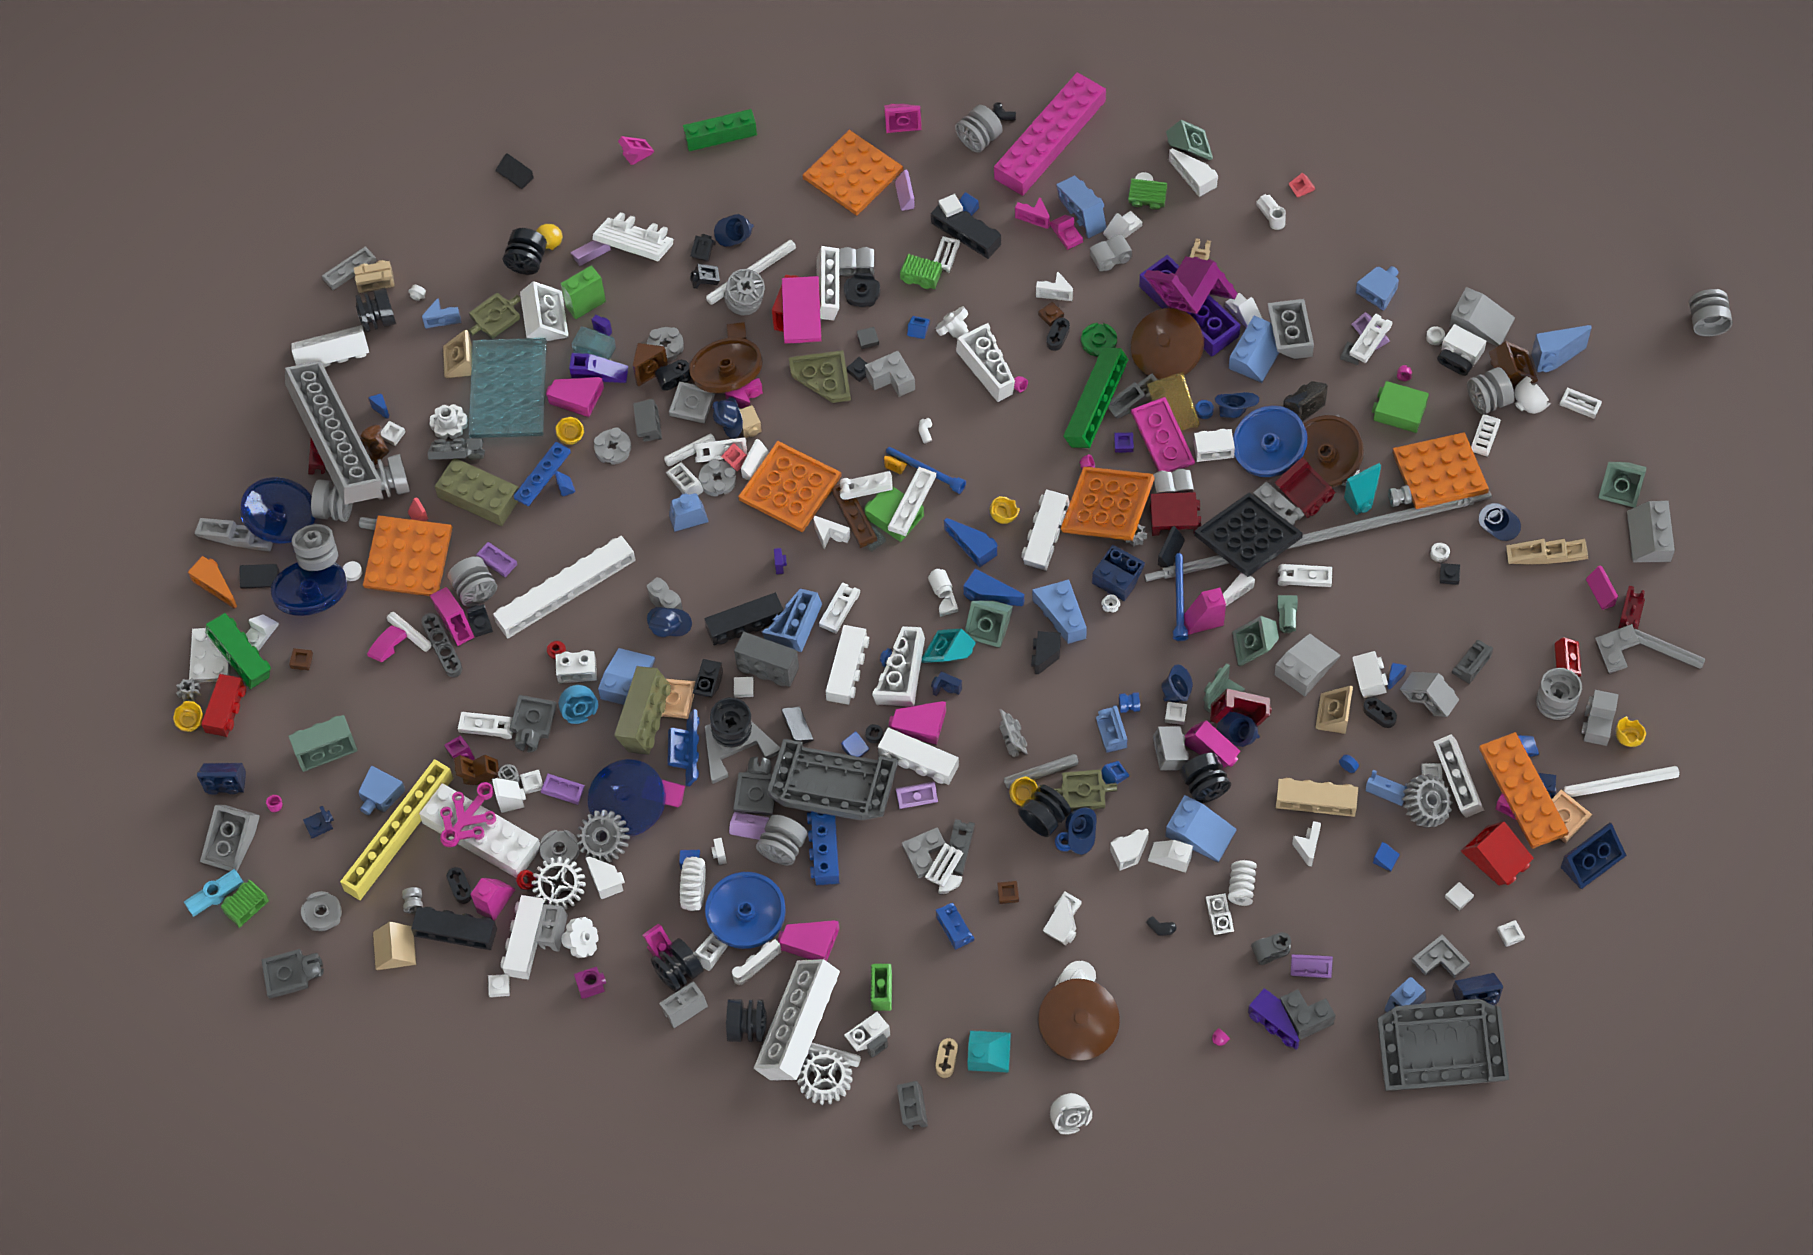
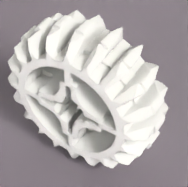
M552 857L550 858V865L544 861V869L540 866L537 867L541 873L540 875L537 873L533 874L538 881H532V885L538 887L532 891L539 893L536 897L543 898L544 904L562 905L567 910V903H570L573 907L575 906V903L572 901L574 898L577 901L581 900L577 894H584L585 892L579 889L586 886L585 882H580V880L585 878V875H578L582 871L581 867L575 869L576 862H572L569 865V858H566L564 863H562V857H558L557 863H555ZM561 868L556 876H546L550 871ZM567 870L572 872L574 876V886L566 882ZM562 878L561 882L564 883V885L558 886V888H556L557 886L553 882H559ZM544 882L552 886L551 897H548L544 892ZM562 891H572L567 897L557 899Z
M686 857L682 865L680 903L682 909L688 911L700 910L703 904L706 869L702 858Z
M828 1049L823 1055L820 1050L818 1051V1056L811 1053V1060L805 1058V1065H802L798 1076L800 1079L797 1081L798 1085L801 1086V1093H806L805 1097L807 1099L812 1097V1102L814 1103L820 1099L821 1105L824 1104V1100H828V1103L831 1105L833 1098L839 1102V1095L845 1097V1090H850L849 1083L852 1082V1077L850 1076L852 1069L848 1068L849 1062H843V1056L836 1058V1051L829 1055ZM837 1069L842 1075L839 1083H836L834 1078ZM811 1071L816 1076L813 1085L808 1081ZM828 1075L829 1079H825V1077L824 1079H821V1076Z

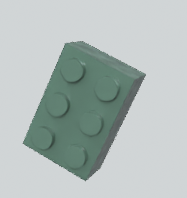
M344 715L332 717L326 722L316 723L310 728L298 730L289 735L293 750L303 772L358 751Z

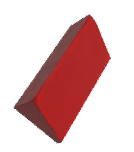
M1565 637L1555 642L1556 668L1571 670L1578 677H1581L1579 642Z

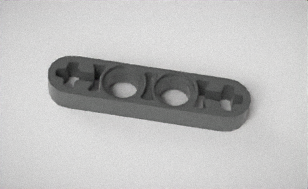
M434 613L425 614L421 621L423 628L446 674L449 677H458L462 673V665L439 618ZM429 620L433 622L435 629L432 630L428 623ZM436 634L443 635V639L440 641H434L433 637ZM444 649L451 651L448 656L441 655V651ZM451 660L453 665L456 667L455 670H452L450 667L449 662Z

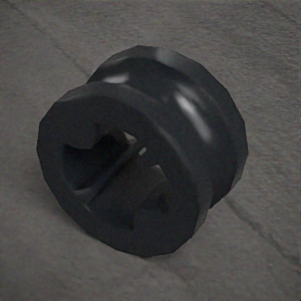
M877 724L869 725L865 732L866 740L870 743L881 741L883 736L882 728ZM875 730V733L878 731L877 737L870 736L871 731Z

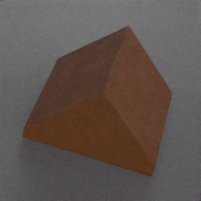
M637 344L633 370L638 387L654 378L657 369L668 365L664 346Z

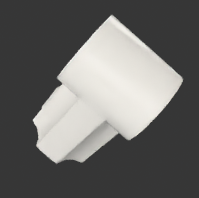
M1264 194L1260 196L1259 200L1256 201V205L1269 220L1270 227L1274 230L1284 228L1285 209L1278 206L1270 195Z

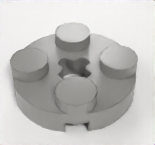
M662 327L653 329L650 332L647 344L663 346V342L670 343L667 344V347H664L668 362L676 359L677 355L683 352L684 341L677 328Z
M615 427L603 431L595 437L594 450L601 462H609L615 465L622 463L629 457L632 447L629 436L621 431L620 428ZM611 444H616V449L614 450L608 447Z
M717 459L710 460L699 472V481L703 491L711 496H718V494L723 493L725 495L731 492L736 485L735 469L727 462ZM721 476V480L714 481V477Z
M552 830L548 832L540 842L542 860L546 861L548 865L551 864L550 858L552 857L555 863H557L558 857H562V863H564L566 858L570 859L569 865L575 862L580 854L577 838L567 830ZM556 846H559V847L564 846L562 852H556V848H555V847H556Z
M320 891L311 894L301 907L302 919L312 931L329 930L340 923L342 907L339 900L328 892ZM321 907L326 910L323 915L316 914Z

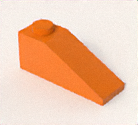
M202 556L188 571L191 581L235 609L237 604L218 568L217 562Z

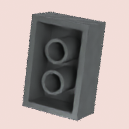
M743 632L734 650L737 669L745 674H754L762 680L774 681L779 686L785 685L790 687L799 669L797 650Z

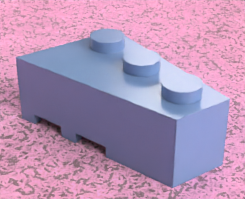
M1075 175L1056 184L1059 199L1070 214L1074 213L1079 219L1077 224L1085 227V235L1088 239L1105 231L1107 227L1103 212L1104 203L1101 198L1095 196L1092 189H1088L1082 180L1080 181Z
M1069 580L1032 590V601L1040 607L1046 618L1050 619L1055 629L1061 633V636L1068 644L1086 639L1087 627Z
M799 589L785 605L783 612L779 616L776 615L773 619L774 622L769 628H765L762 631L764 639L802 652L822 606L818 593Z

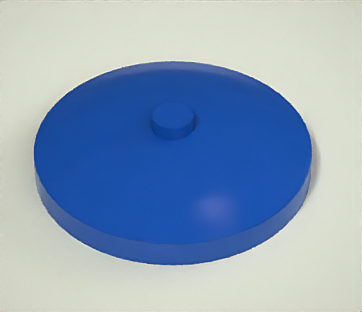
M1281 406L1261 407L1249 413L1237 426L1233 436L1234 455L1239 464L1247 472L1255 476L1274 477L1284 474L1305 453L1307 447L1306 428L1299 416L1290 409Z
M739 872L723 878L713 887L706 901L705 914L707 924L718 940L734 948L749 949L761 946L776 936L784 923L786 907L781 890L771 879L754 872Z

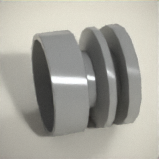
M981 104L973 108L968 116H964L955 125L956 133L962 143L976 153L981 152L989 145L990 141H994L1003 132L998 117L988 107Z
M740 269L729 277L724 296L727 307L733 313L750 315L758 310L765 291L762 277L750 269Z
M1708 289L1700 291L1690 298L1689 306L1693 329L1696 334L1700 336H1716L1727 332L1732 327L1733 323L1727 293L1719 289Z
M1494 368L1487 371L1485 375L1480 374L1467 381V390L1471 402L1482 415L1496 410L1497 407L1502 408L1514 402L1512 384L1502 368Z
M400 454L388 457V466L385 467L381 459H379V468L376 469L381 479V497H378L379 500L384 499L383 490H386L388 498L391 497V488H395L398 495L410 492Z
M318 479L314 485L311 499L313 517L327 520L331 515L334 521L339 519L340 521L347 522L351 515L353 503L344 505L333 482Z
M480 557L463 559L448 572L447 577L464 606L472 607L490 599L497 591L498 586Z
M1554 668L1543 675L1536 696V706L1544 716L1553 720H1563L1575 712L1582 691V682L1578 675L1565 668Z
M772 815L764 828L766 833L761 834L760 840L756 844V849L765 858L775 863L786 866L792 865L799 853L798 848L803 845L807 837V831L802 825L790 818Z

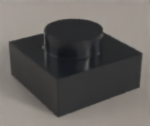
M858 357L846 367V371L857 381L861 382L866 377L865 365L868 363Z
M1441 563L1440 583L1459 585L1460 564Z

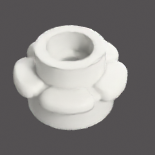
M413 285L408 292L412 299L419 301L425 298L426 290L421 286Z
M1107 595L1101 602L1102 608L1106 612L1114 613L1120 607V601L1115 595Z

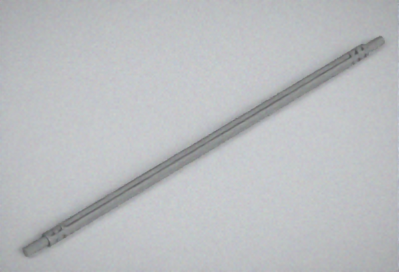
M1489 491L1483 495L1420 509L1411 508L1304 534L1302 539L1288 549L1474 505V502L1491 499L1492 495ZM1220 555L1184 563L1183 574L1228 564L1229 562ZM1175 566L1165 567L1161 571L1144 574L1146 582L1176 576Z

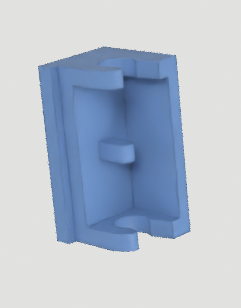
M1117 705L1100 710L1098 712L1099 716H1096V722L1106 753L1127 748V736Z
M1373 770L1371 777L1367 781L1365 791L1402 806L1404 803L1402 798L1406 796L1403 793L1407 789L1406 785L1403 786L1376 775L1377 771Z

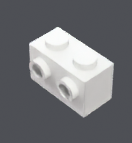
M1454 324L1443 339L1441 350L1447 349L1470 361L1474 367L1485 351L1486 340Z
M1231 429L1194 433L1193 443L1197 462L1234 458L1235 446Z
M583 650L577 653L563 652L556 654L558 683L597 680L594 651Z
M1375 651L1352 657L1363 698L1387 693L1385 685H1388L1385 673L1382 674L1381 669L1384 668L1382 658L1377 657Z

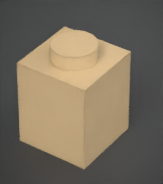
M753 405L740 409L743 419L741 431L745 438L754 437L761 433V422Z

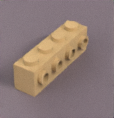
M1292 778L1279 779L1276 808L1355 817L1358 787L1350 784L1334 785L1331 782L1316 783L1311 780L1297 781Z

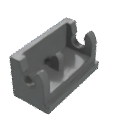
M649 399L633 403L637 436L643 437V441L662 439L659 410L654 400Z
M1476 640L1470 650L1452 670V673L1470 684L1491 658L1493 647H1489L1482 641Z
M914 1081L897 1085L903 1125H906L909 1129H914L913 1125H920L922 1128L927 1127L924 1097L920 1084Z

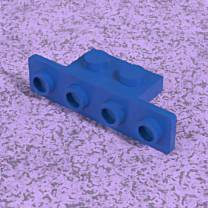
M555 442L514 494V499L526 506H530L569 456L571 450Z
M696 709L689 713L686 730L673 727L668 730V766L686 769L685 785L689 787L698 779L699 775L697 769L699 752H697L699 717H697Z

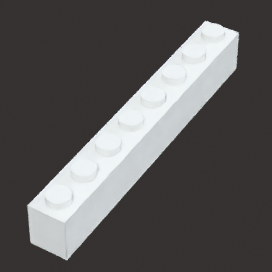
M622 535L612 539L602 548L595 549L589 556L579 559L574 565L564 568L559 574L546 579L538 587L531 588L528 593L515 598L505 607L497 609L493 613L496 624L507 639L636 561L634 551Z

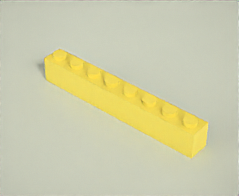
M435 759L340 881L345 892L361 901L422 821L419 813L442 783L448 786L454 779L450 768Z

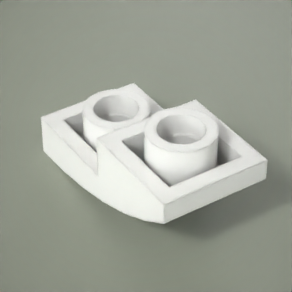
M1226 893L1205 897L1214 935L1234 932Z

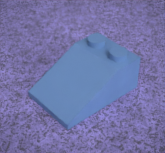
M1591 325L1536 334L1532 357L1537 372L1552 371L1586 349Z
M618 648L598 688L600 698L624 705L636 666L652 668L655 657Z
M1184 795L1166 826L1165 837L1192 845L1194 851L1219 863L1237 829L1204 804Z

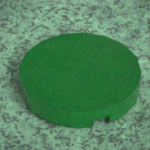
M1093 323L1088 325L1081 334V346L1085 352L1092 356L1098 357L1102 348H1116L1117 333L1108 324Z

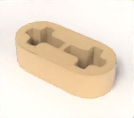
M951 1038L942 1040L939 1045L936 1073L942 1078L950 1077L955 1068L958 1046L956 1041ZM948 1045H951L952 1049L950 1050L948 1056L946 1055L945 1048H947ZM944 1061H948V1069L944 1072L941 1067L944 1066Z

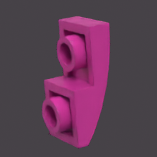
M391 625L373 643L367 656L383 662L395 653L394 646L407 637L406 631Z

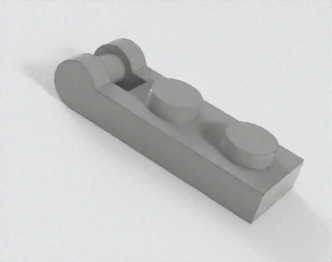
M1265 482L1253 492V496L1292 525L1295 524L1297 519L1300 520L1304 516L1300 508L1295 507L1268 482Z

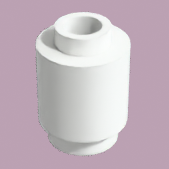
M941 569L931 571L928 580L934 593L939 598H944L952 593V584L946 571Z

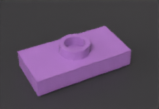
M489 542L476 554V557L482 558L486 565L503 577H506L518 565L516 560Z
M547 774L541 793L578 805L585 785Z
M1292 954L1290 974L1291 976L1331 978L1333 958L1332 956Z

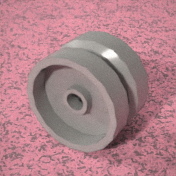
M322 524L309 525L298 530L292 538L298 565L302 569L308 571L326 569L339 556L333 532L328 526Z

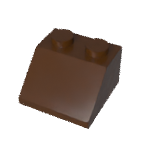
M1505 341L1489 352L1491 365L1494 368H1502L1509 377L1512 387L1517 386L1526 376L1532 379L1530 383L1538 381L1528 350Z

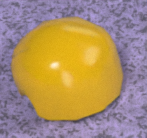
M543 224L536 230L547 240L546 249L553 250L561 244L562 232L556 225Z
M573 417L562 418L555 427L557 438L566 445L576 444L584 434L583 424Z
M999 496L992 501L989 510L991 517L996 522L1008 524L1015 520L1020 508L1016 507L1015 500Z
M184 701L175 709L173 720L176 727L181 731L192 732L202 724L203 712L197 703Z
M1624 717L1618 721L1615 732L1616 738L1621 744L1636 747L1644 742L1646 731L1638 720L1630 721L1628 717Z
M1025 776L1015 779L1010 785V798L1016 805L1022 806L1027 799H1032L1031 795L1037 790L1038 786L1034 780Z

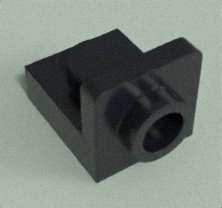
M701 234V237L695 236L690 257L709 261L712 247L716 244L712 236Z
M697 264L690 274L693 288L697 289L700 283L718 285L720 282L718 266Z
M484 604L474 605L466 610L474 637L493 632Z

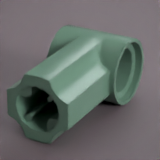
M1278 595L1279 631L1283 633L1296 631L1297 595Z

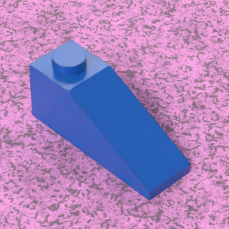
M946 518L944 520V530L979 568L997 556L998 545L992 537L989 538L986 533Z
M977 569L972 572L963 585L964 595L970 601H997L1012 606L1024 605L1023 593Z

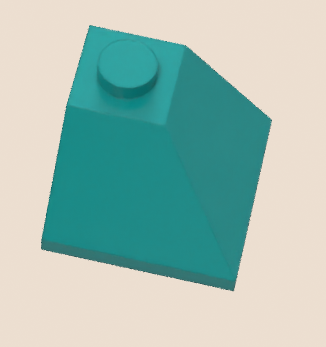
M1380 463L1347 479L1344 499L1356 515L1361 512L1366 513L1373 506L1381 471Z
M962 628L938 630L922 656L921 662H944L968 658L976 642Z
M970 1031L968 1071L1009 1072L1011 1033Z

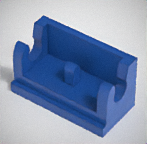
M954 903L936 909V918L955 950L974 941L973 935Z

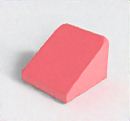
M1303 173L1288 183L1297 197L1315 190L1309 178Z
M733 443L721 457L736 471H739L747 455Z
M417 497L414 498L408 510L411 520L428 521L426 511Z

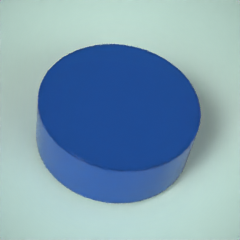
M1201 400L1195 405L1197 417L1208 419L1213 415L1214 406L1210 401Z
M1343 755L1339 760L1341 767L1349 773H1355L1359 768L1358 762L1350 755Z

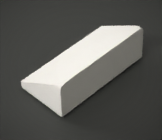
M759 439L755 440L741 467L742 478L749 481L769 454L768 449Z

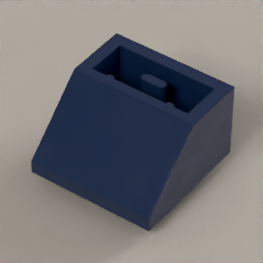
M1112 545L1093 571L1092 584L1125 602L1135 588L1145 562Z
M203 763L197 772V777L205 793L211 795L218 793L237 794L244 792L246 770L243 763Z
M1495 973L1455 980L1452 989L1456 1001L1481 999L1486 1001V1003L1496 1005L1499 1002L1503 985Z

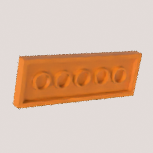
M1514 732L1480 745L1479 750L1530 847L1533 849L1567 836L1569 831L1517 733Z

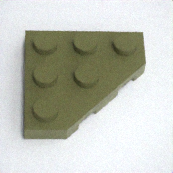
M843 350L789 358L792 378L832 403L851 401Z

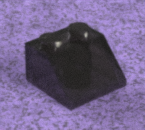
M1311 381L1307 385L1304 384L1296 393L1290 394L1284 399L1283 407L1296 413L1303 422L1325 406L1328 385Z

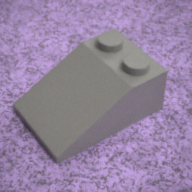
M1466 287L1451 314L1449 327L1452 328L1455 324L1486 340V342L1499 346L1503 343L1515 317L1483 293Z
M1308 634L1289 649L1276 663L1274 675L1306 697L1341 655L1313 635Z
M215 805L200 862L228 871L233 869L238 871L255 835L260 815L227 805Z

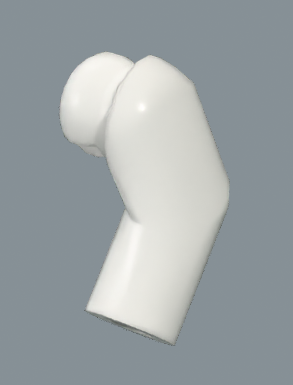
M930 418L919 421V433L924 444L932 441L928 428L932 427Z

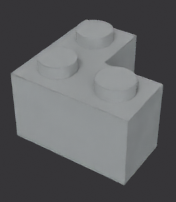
M899 351L865 365L866 378L874 390L890 383L898 397L915 390V378Z
M1412 672L1400 688L1410 702L1424 703L1433 716L1448 717L1459 701L1454 690L1447 685L1444 677L1439 673Z
M1595 690L1593 697L1589 696L1584 716L1588 718L1587 722H1583L1581 733L1585 734L1584 742L1607 746L1619 694Z

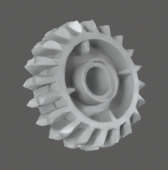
M1422 774L1412 778L1411 782L1406 784L1407 789L1403 791L1406 795L1402 798L1406 802L1403 807L1408 810L1406 815H1411V821H1416V825L1425 828L1443 824L1445 819L1449 818L1448 813L1452 811L1449 805L1453 803L1449 799L1452 794L1447 792L1449 787H1444L1445 781H1439V777L1432 774Z
M602 810L601 814L599 811H595L594 816L588 814L589 821L583 819L582 823L585 826L578 827L582 834L576 835L578 838H582L581 841L577 842L579 846H583L580 851L582 853L587 852L586 858L592 857L602 862H605V859L609 863L612 862V856L615 859H619L618 852L621 854L625 853L622 846L628 847V844L624 842L625 839H630V836L625 835L629 828H623L626 821H620L621 816H615L613 811L607 813V810ZM605 831L607 838L601 842L600 834Z

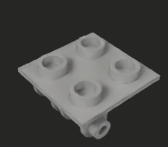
M1000 709L1003 721L1000 722L1001 725L999 727L1008 753L1012 757H1017L1021 751L1027 755V742L1021 736L1019 721L1013 719L1009 713L1007 714Z

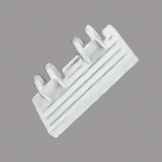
M621 212L614 219L607 218L593 233L594 241L655 261H659L673 245V238H665L668 231L667 227L663 226L656 232L658 225L652 223L645 230L633 226L635 222V217L633 216L624 221L625 214Z

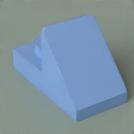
M439 298L422 315L425 328L461 323L458 307L441 309Z

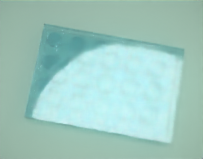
M546 338L473 340L469 438L543 436Z

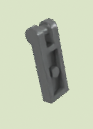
M955 819L949 846L962 851L963 855L954 868L953 874L963 876L975 823L969 822L967 824ZM960 830L967 831L966 836L960 835ZM953 853L952 857L950 858V860H949V862H948V865L946 866L945 870H943V872L946 871V869L948 868L949 864L951 863L953 857L955 856L954 853Z

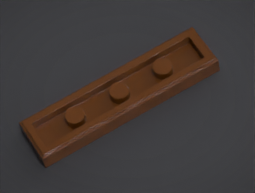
M840 484L832 487L831 492L859 547L862 548L878 542L877 536L857 498L842 499L840 497Z

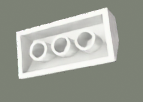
M363 325L291 343L296 365L321 361L323 367L331 365V362L338 361V363L348 361L350 357L362 358L366 356V353H369Z

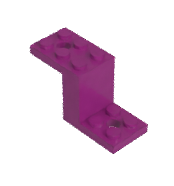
M1185 256L1175 274H1166L1158 270H1147L1144 274L1146 280L1169 308H1176L1185 312L1197 314L1208 295L1234 300L1238 295L1233 288V284L1226 279L1225 274L1217 267V263L1211 259L1204 260L1198 257Z

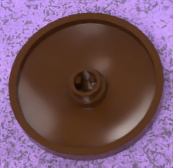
M1163 308L1148 314L1139 322L1131 339V354L1137 367L1145 375L1153 374L1160 381H1171L1188 374L1199 362L1204 349V337L1197 321L1187 312L1176 308Z
M726 338L712 342L699 350L690 363L689 371L693 383L699 389L711 393H725L742 388L755 379L762 368L763 360L759 348L753 342L743 338Z
M1334 415L1318 416L1306 421L1304 426L1307 431V447L1303 458L1331 487L1345 483L1348 478L1354 476L1363 460L1364 445L1359 432L1349 421Z
M1069 979L1059 983L1046 994L1039 1007L1038 1027L1042 1039L1055 1054L1068 1060L1085 1061L1101 1055L1112 1045L1119 1030L1120 1016L1114 998L1103 986L1091 980Z

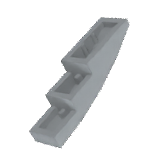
M200 518L195 531L196 536L215 542L269 552L276 537L274 532L256 530L254 526L236 525L234 521Z

